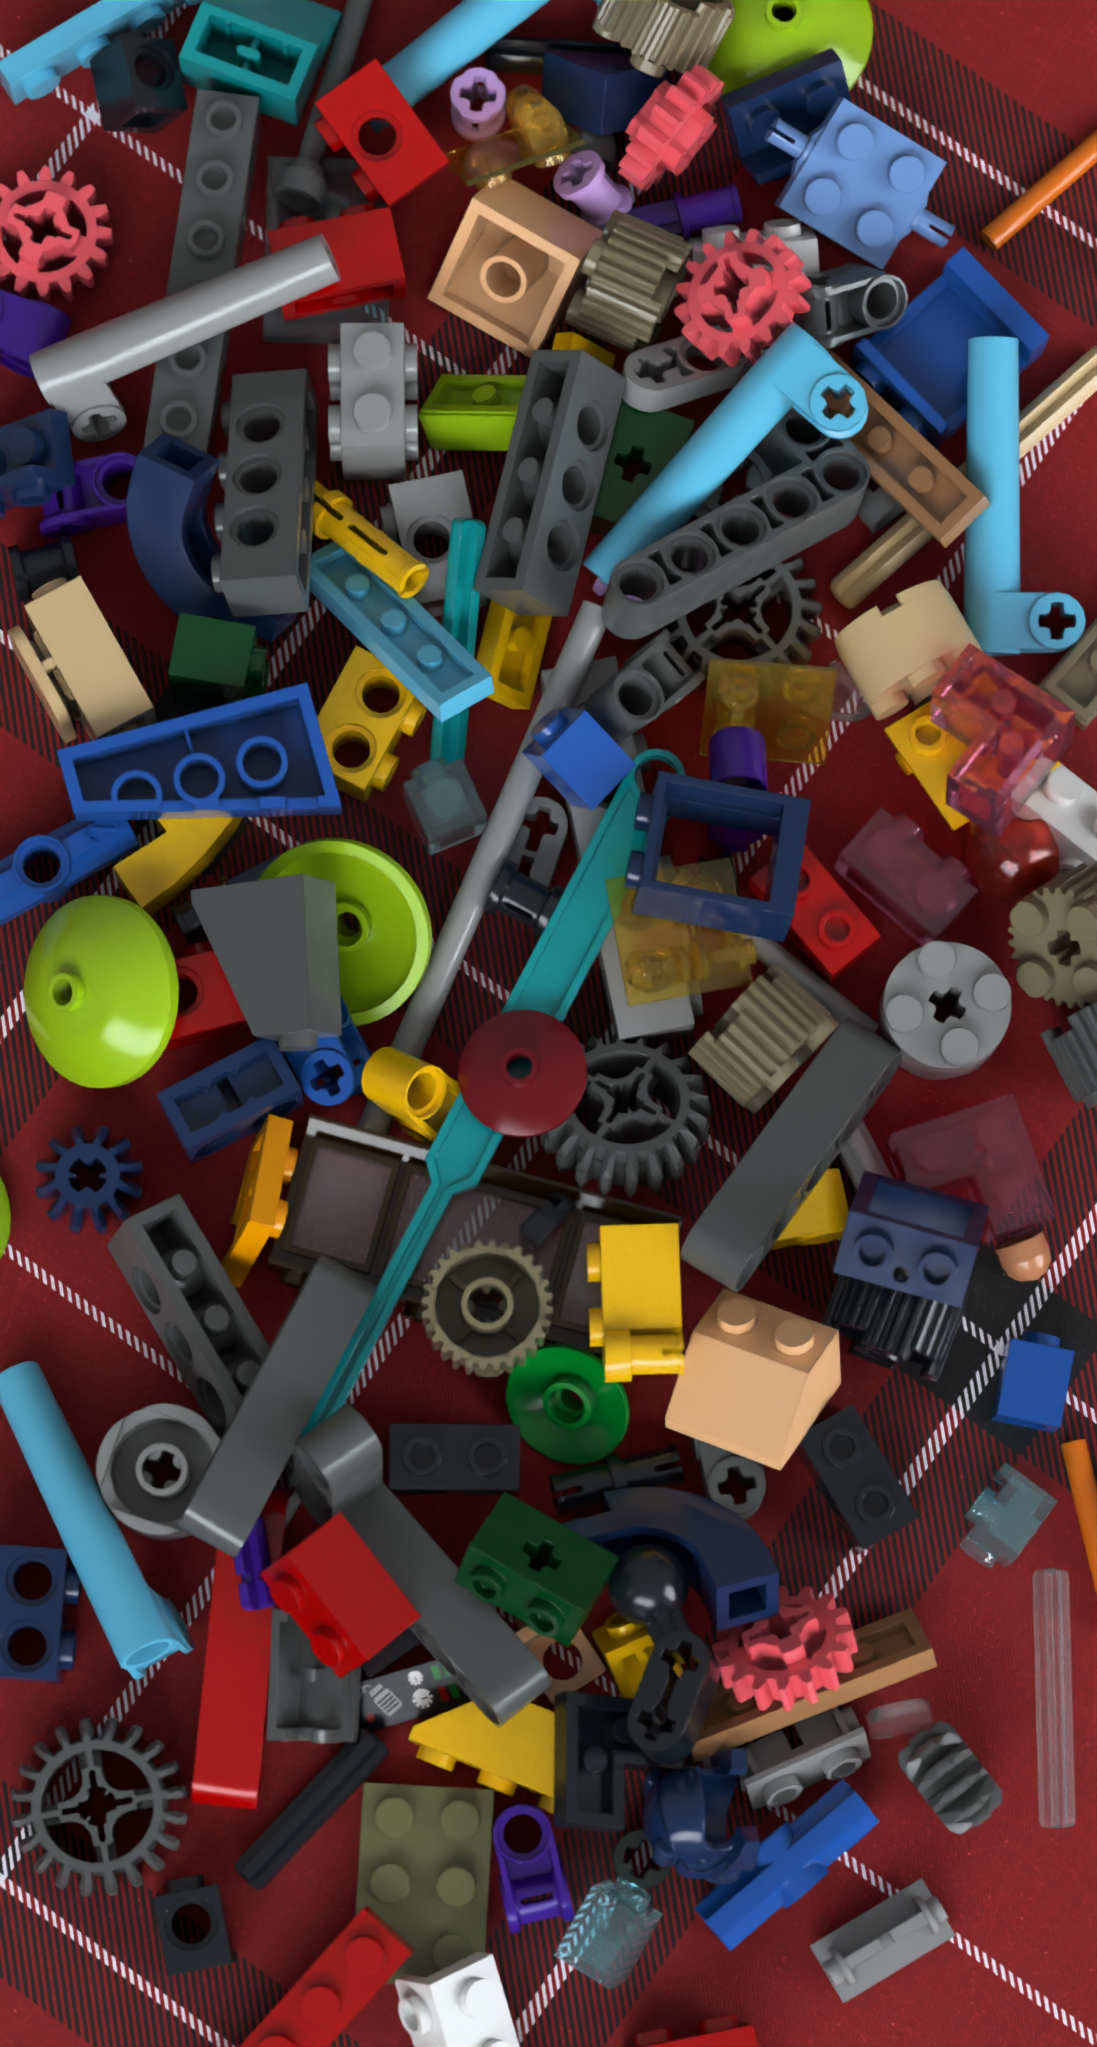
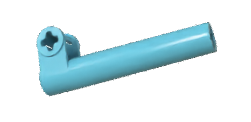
M463 0L384 64L382 68L410 107H413L550 0ZM602 0L594 1L597 3V5H600ZM379 120L369 122V125L377 133L389 125Z
M791 322L582 563L608 586L615 565L628 556L682 528L792 407L829 438L842 440L854 436L863 428L867 421L868 405L864 388L854 377L835 362L828 351L811 335L794 322ZM846 394L851 396L849 402L853 414L849 418L839 413L832 419L827 418L829 412L827 402L825 401L827 397L832 395L840 400Z
M1005 336L968 339L966 478L986 496L990 505L965 529L963 617L985 656L1063 652L1077 642L1084 632L1086 619L1084 610L1079 602L1070 595L1059 592H1020L1019 339ZM1051 607L1059 608L1060 618L1071 620V627L1065 628L1060 633L1058 640L1051 639L1049 628L1039 627L1038 619L1045 618L1049 614Z
M34 1361L23 1362L1 1372V1407L121 1668L126 1669L135 1680H140L146 1676V1668L179 1650L184 1654L193 1651L195 1645L192 1636L175 1605L169 1598L164 1599L147 1585L109 1506L103 1500L102 1492H100L101 1490L39 1364Z

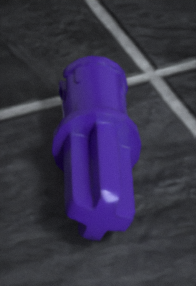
M735 183L682 197L679 191L672 192L673 199L631 208L628 212L632 216L678 236L681 235L684 238L683 241L690 239L689 233L700 231L707 227L743 222L740 199Z

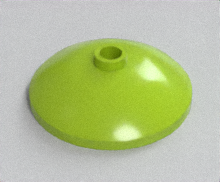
M731 0L733 2L732 6L735 7V16L707 67L708 71L725 83L722 88L724 95L832 48L841 58L850 91L862 75L871 51L873 20L868 0ZM785 7L790 9L795 17L790 21L781 22L773 16L772 12L777 8Z
M321 838L304 842L286 851L264 870L258 880L305 874L335 882L340 994L356 1026L377 1021L391 1014L419 986L425 975L431 955L432 927L430 915L416 883L390 856L375 847L356 840ZM344 912L352 913L358 918L360 923L359 930H351L344 924Z
M111 895L81 897L58 909L38 933L26 966L24 1002L32 1036L47 1062L60 1075L73 1083L89 1088H112L126 1085L144 1075L165 1050L172 1035L178 1011L179 984L176 964L172 950L161 928L146 911L133 902Z

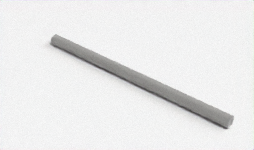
M586 600L582 602L433 947L425 975L414 991L391 1047L418 1059L423 1054L483 915L485 904L502 871L543 776L522 751L534 740L530 733L541 718L557 708L560 711L564 707L572 708L606 630L602 620V607ZM368 1099L357 1127L388 1135L394 1118Z

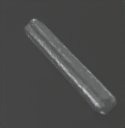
M1040 1569L1034 1572L1032 1576L1039 1823L1045 1828H1069L1074 1826L1076 1822L1069 1574L1063 1569Z

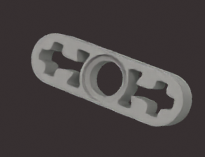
M719 325L712 326L720 331L732 332V327L722 330ZM685 336L674 338L634 351L626 358L622 371V376L626 377L622 399L628 405L640 411L658 412L735 387L743 365L749 359L744 354H741L737 365L729 367L718 356L713 360L717 369L712 371L699 370L691 366L687 359L693 356L705 358L706 356ZM769 346L762 348L763 350H761V356L769 348Z

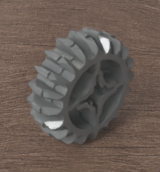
M729 540L730 542L737 544V541ZM800 557L791 558L785 564L779 563L757 575L760 578L755 582L745 586H737L706 603L713 616L705 623L704 630L698 636L694 637L686 615L658 629L662 631L666 628L672 635L669 641L676 651L680 650L679 655L689 667L695 668L694 671L701 670L706 678L715 680L713 696L715 698H723L727 683L737 684L739 699L748 700L751 682L757 681L760 690L765 695H769L774 692L775 688L772 672L789 683L796 676L795 667L790 660L804 664L810 661L812 651L803 642H813L819 639L821 628L808 620L821 615L822 603L814 599H804L810 596L816 589L817 583L813 577L794 580L804 564ZM683 568L684 572L693 573L691 570ZM779 594L787 610L788 630L776 645L768 636L770 628L764 622L761 614L769 607L770 600ZM753 605L749 609L746 624L737 618L721 626V623L725 622L728 606L731 610L738 612L744 607L748 609ZM735 644L745 648L752 656L756 653L760 656L751 659L734 660L720 657L714 653L725 645ZM706 678L695 688V690H698L703 685Z
M616 1031L614 1036L611 1037V1044L603 1045L593 1035L586 1043L584 1054L588 1070L587 1084L583 1098L576 1110L585 1114V1121L593 1125L597 1129V1133L594 1135L587 1130L578 1120L575 1113H573L563 1124L543 1134L542 1138L545 1154H556L555 1164L558 1166L559 1173L576 1169L575 1180L579 1188L594 1179L600 1182L599 1189L603 1197L612 1189V1185H619L624 1187V1191L630 1199L636 1193L637 1184L642 1183L656 1194L662 1186L663 1177L678 1183L679 1178L684 1173V1166H694L695 1162L699 1159L701 1146L708 1139L710 1125L707 1123V1120L710 1116L711 1104L708 1101L709 1097L704 1095L705 1084L702 1081V1075L690 1074L691 1064L689 1063L688 1056L671 1060L672 1050L669 1047L668 1041L654 1050L647 1047L648 1041L646 1037H639L635 1044L624 1043L622 1039L619 1040ZM651 1094L665 1104L673 1119L662 1114L663 1107L650 1099Z
M84 1718L79 1723L82 1740L73 1742L69 1731L65 1727L60 1726L54 1732L62 1749L54 1754L42 1742H38L33 1747L36 1755L46 1763L40 1771L28 1764L22 1763L18 1769L19 1774L35 1780L32 1792L23 1789H13L10 1797L17 1802L30 1803V1813L14 1815L10 1820L12 1827L23 1828L30 1825L33 1827L35 1834L24 1838L18 1844L21 1852L27 1853L39 1846H42L46 1853L33 1866V1869L38 1874L45 1873L57 1862L62 1867L55 1879L56 1887L65 1889L70 1884L74 1872L82 1874L79 1886L80 1894L91 1896L95 1889V1877L104 1876L105 1890L109 1896L119 1894L120 1888L117 1874L125 1871L129 1882L138 1888L144 1884L143 1875L136 1866L140 1862L145 1860L157 1872H161L165 1868L164 1861L153 1850L158 1843L172 1850L179 1848L180 1840L165 1834L164 1830L167 1822L177 1825H185L187 1823L188 1815L186 1813L169 1811V1800H181L188 1796V1792L185 1786H174L166 1789L164 1779L174 1776L180 1771V1767L176 1761H171L157 1769L153 1761L162 1754L165 1745L160 1740L150 1743L144 1752H141L136 1748L144 1732L140 1726L133 1725L128 1731L125 1741L117 1740L119 1721L117 1719L107 1718L104 1724L103 1737H95L92 1720ZM101 1752H112L130 1759L144 1773L150 1788L127 1791L116 1790L108 1781L106 1770L102 1763ZM81 1756L83 1769H81L82 1786L79 1793L74 1798L65 1802L46 1806L49 1789L57 1774L69 1762ZM94 1773L97 1786L106 1788L104 1797L109 1798L114 1795L115 1799L119 1801L133 1799L132 1803L119 1805L116 1810L107 1812V1823L104 1824L105 1841L103 1840L102 1828L92 1825L95 1817L89 1816L85 1819L84 1814L81 1813L66 1815L68 1810L82 1808V1804L92 1801V1790H95ZM153 1808L152 1820L143 1839L133 1850L118 1858L116 1830L120 1820L132 1812ZM63 1823L83 1824L90 1831L93 1846L96 1847L98 1863L82 1861L66 1852L54 1838L49 1826Z

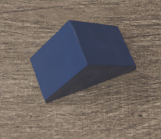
M545 48L540 112L598 135L626 130L632 118L646 104L654 90L662 82L667 81L668 69H666L662 77H653L636 69L630 62L631 55Z

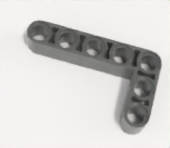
M750 360L743 365L738 382L754 365ZM792 407L754 448L755 452L759 454L764 463L776 476L775 478L628 556L614 566L601 610L602 620L606 628L614 635L624 639L645 637L845 528L855 520L870 479V467L865 458L849 438L842 440L829 438ZM831 486L838 487V488H840V489H842V490H838V489L833 488V487H831ZM781 513H786L792 517L784 516ZM729 540L740 542L743 545H737L735 543L730 542ZM678 568H686L688 570H691L693 573H687L682 570H679ZM626 595L638 597L643 601L632 600Z
M344 1404L293 1445L295 1489L307 1511L320 1526L341 1511L421 1617L408 1628L493 1724L501 1727L552 1685L551 1679L542 1664L489 1603L477 1599L468 1589L454 1582L459 1570L458 1567L383 1483V1452L381 1443L369 1424L353 1407Z

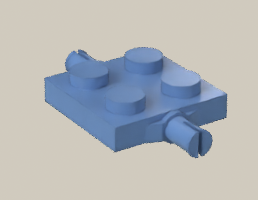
M838 96L823 123L809 133L808 136L782 121L780 117H777L770 125L788 136L790 141L770 130H767L764 140L794 157L790 178L774 203L775 206L881 270L885 267L900 240L912 230L936 244L940 249L949 241L930 229L929 226L932 225L949 236H952L955 226L925 209L929 192L947 164L940 157Z

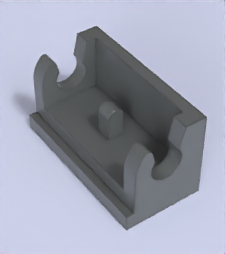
M272 1608L267 1741L305 1740L312 1741V1743L358 1742L361 1665L339 1679L331 1667L323 1664L316 1657L311 1648L309 1638L293 1617L280 1608Z

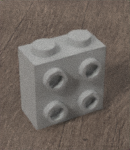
M340 323V344H328L330 401L341 400V405H328L330 460L342 461L344 481H406V461L418 460V406L406 405V400H418L417 343H405L404 323Z

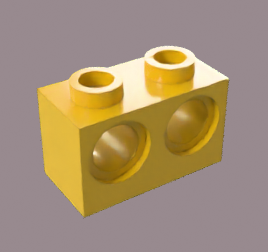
M357 645L317 719L337 789L366 803L374 788L383 792L388 786L400 760L399 757L392 754L403 733L411 737L414 736L428 709L372 653ZM387 688L398 696L399 701L392 710L378 713L367 708L363 702L364 698L373 689ZM348 742L360 743L370 753L368 759L362 765L355 768L340 765L335 760L334 754L341 745Z

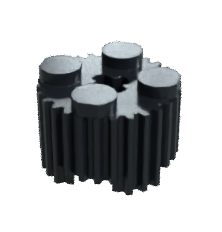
M901 1267L894 1270V1275L897 1279L905 1280L908 1278V1276L900 1273ZM840 1274L821 1324L839 1330V1335L851 1340L852 1343L848 1352L855 1357L894 1370L895 1366L902 1367L903 1362L907 1361L911 1364L922 1366L919 1377L938 1381L966 1306L962 1303V1307L957 1308Z

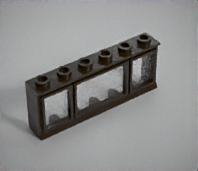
M310 1114L286 1199L289 1206L285 1224L279 1238H275L268 1260L270 1270L280 1273L278 1282L300 1290L320 1254H323L368 1280L379 1284L431 1184L425 1157L431 1147ZM489 1163L476 1188L453 1196L397 1305L405 1307L402 1317L423 1324L421 1301L422 1297H425L424 1285L425 1283H430V1270H438L437 1260L440 1257L448 1260V1250L453 1248L459 1252L461 1251V1245L465 1243L469 1248H474L476 1240H480L483 1246H487L490 1240H495L496 1247H501L504 1242L509 1243V1249L514 1250L517 1246L522 1247L523 1257L529 1254L534 1256L533 1266L541 1265L543 1267L542 1279H548L549 1281L548 1292L552 1293L553 1296L551 1305L553 1307L552 1320H550L549 1334H546L543 1346L550 1344L572 1345L589 1351L602 1360V1347L589 1346L588 1308L601 1307L600 1282H587L586 1243H598L599 1227L604 1225L678 1223L680 1233L684 1217L607 1195L603 1197V1194ZM562 1190L579 1207L535 1254L519 1239V1226L537 1207L539 1209L542 1208L555 1191L559 1192ZM481 1294L472 1299L476 1307L474 1318L483 1323L487 1318L491 1322L499 1320L501 1318L498 1312L499 1304L502 1300L494 1294H491L487 1301Z

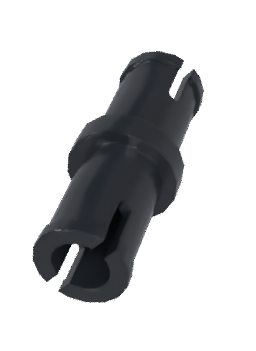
M667 1444L666 1447L620 1458L617 1453H612L604 1456L603 1463L560 1474H550L548 1479L551 1492L572 1487L578 1488L576 1493L553 1498L557 1514L560 1516L569 1511L603 1503V1492L632 1487L663 1488L675 1484H684L682 1466L659 1472L655 1471V1467L658 1465L680 1460L675 1444Z

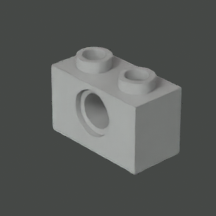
M463 470L389 484L390 505L379 507L383 532L429 568V576L425 585L412 597L432 617L443 615L449 549L441 557L426 558L417 552L415 545L421 538L428 535L440 536L449 544L451 522L453 519L460 517L473 518ZM480 593L479 607L488 606V597Z

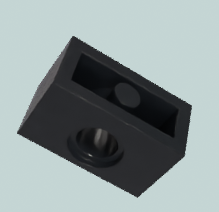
M853 1404L810 1428L795 1449L857 1555L912 1524L919 1518V1515Z

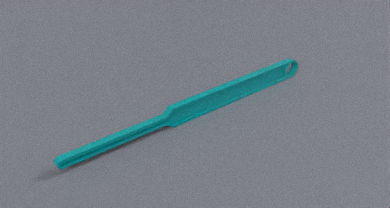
M649 749L637 755L633 760L636 766L623 778L501 1014L513 1010H534L549 1014L561 1022L564 1021L632 890L624 888L628 859L631 849L642 851L645 833L633 830L637 803L641 792L636 784V773L644 763L660 760L669 764L676 774L685 776V770L681 761L673 753L664 749ZM666 816L665 825L669 819V816ZM525 1058L515 1059L509 1066V1075L514 1078L526 1077L532 1069V1063ZM459 1092L425 1157L431 1184L299 1440L347 1402L453 1196L474 1189L479 1185L504 1136L485 1127L472 1115L463 1100L461 1092Z

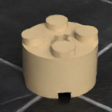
M938 579L920 583L896 594L895 596L899 602L881 612L876 605L852 621L835 637L834 642L839 652V657L877 721L898 712L908 704L910 699L916 708L925 705L948 691L949 688L944 681L951 675L958 677L981 665L987 658L949 591H946L944 585Z

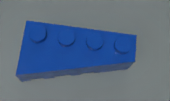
M307 682L56 750L77 821L342 814V805Z

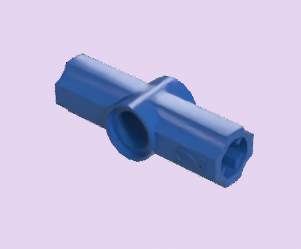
M74 819L47 835H36L23 841L13 854L0 860V926L42 903L49 904L62 899L68 894L72 886L141 848L128 821H77ZM50 856L60 862V870L51 881L36 883L27 877V869L36 858Z
M841 1779L792 1823H789L788 1820L785 1821L760 1842L754 1870L742 1871L740 1877L733 1883L718 1884L701 1898V1901L693 1908L718 1939L731 1951L782 1906L787 1909L830 1872L827 1867L871 1832L872 1828L880 1821L856 1791L844 1779Z

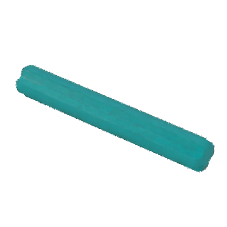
M460 517L454 518L451 522L442 626L474 657L480 593L474 590L473 587L485 543L486 526L484 521L480 519ZM469 707L442 723L433 715L429 757L432 765L441 768H460L463 766Z

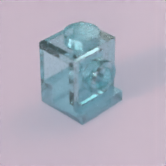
M1005 1462L992 1476V1479L1001 1485L1000 1489L995 1492L989 1486H986L964 1517L972 1522L973 1525L959 1545L969 1556L989 1569L992 1568L995 1562H998L1004 1568L1013 1564L1058 1502Z

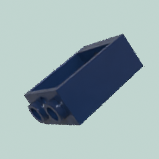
M659 771L652 794L640 792L635 813L633 830L645 833L642 851L632 849L630 851L625 874L624 888L635 890L632 913L784 942L795 912L811 800ZM666 816L774 836L764 901L656 881Z
M864 1170L849 1211L833 1272L961 1308L989 1205ZM898 1267H904L908 1270L909 1277L905 1280H899L895 1277L894 1270Z

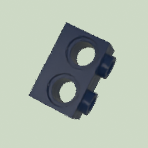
M261 1038L156 1094L161 1110L191 1165L262 1128L269 1114L284 1117L305 1106L302 1090L275 1040Z
M0 1544L1 1680L62 1684L63 1669L74 1670L77 1631L66 1630L68 1604L79 1605L82 1582L74 1565H72L67 1549ZM33 1564L47 1566L52 1575V1585L48 1593L36 1600L23 1598L18 1590L20 1573L26 1567ZM27 1629L39 1630L44 1635L47 1644L43 1658L33 1665H20L12 1654V1644L15 1637Z

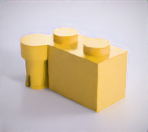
M678 1223L600 1226L598 1243H586L587 1282H600L601 1308H588L589 1346L602 1347L605 1382H631L632 1375H684Z

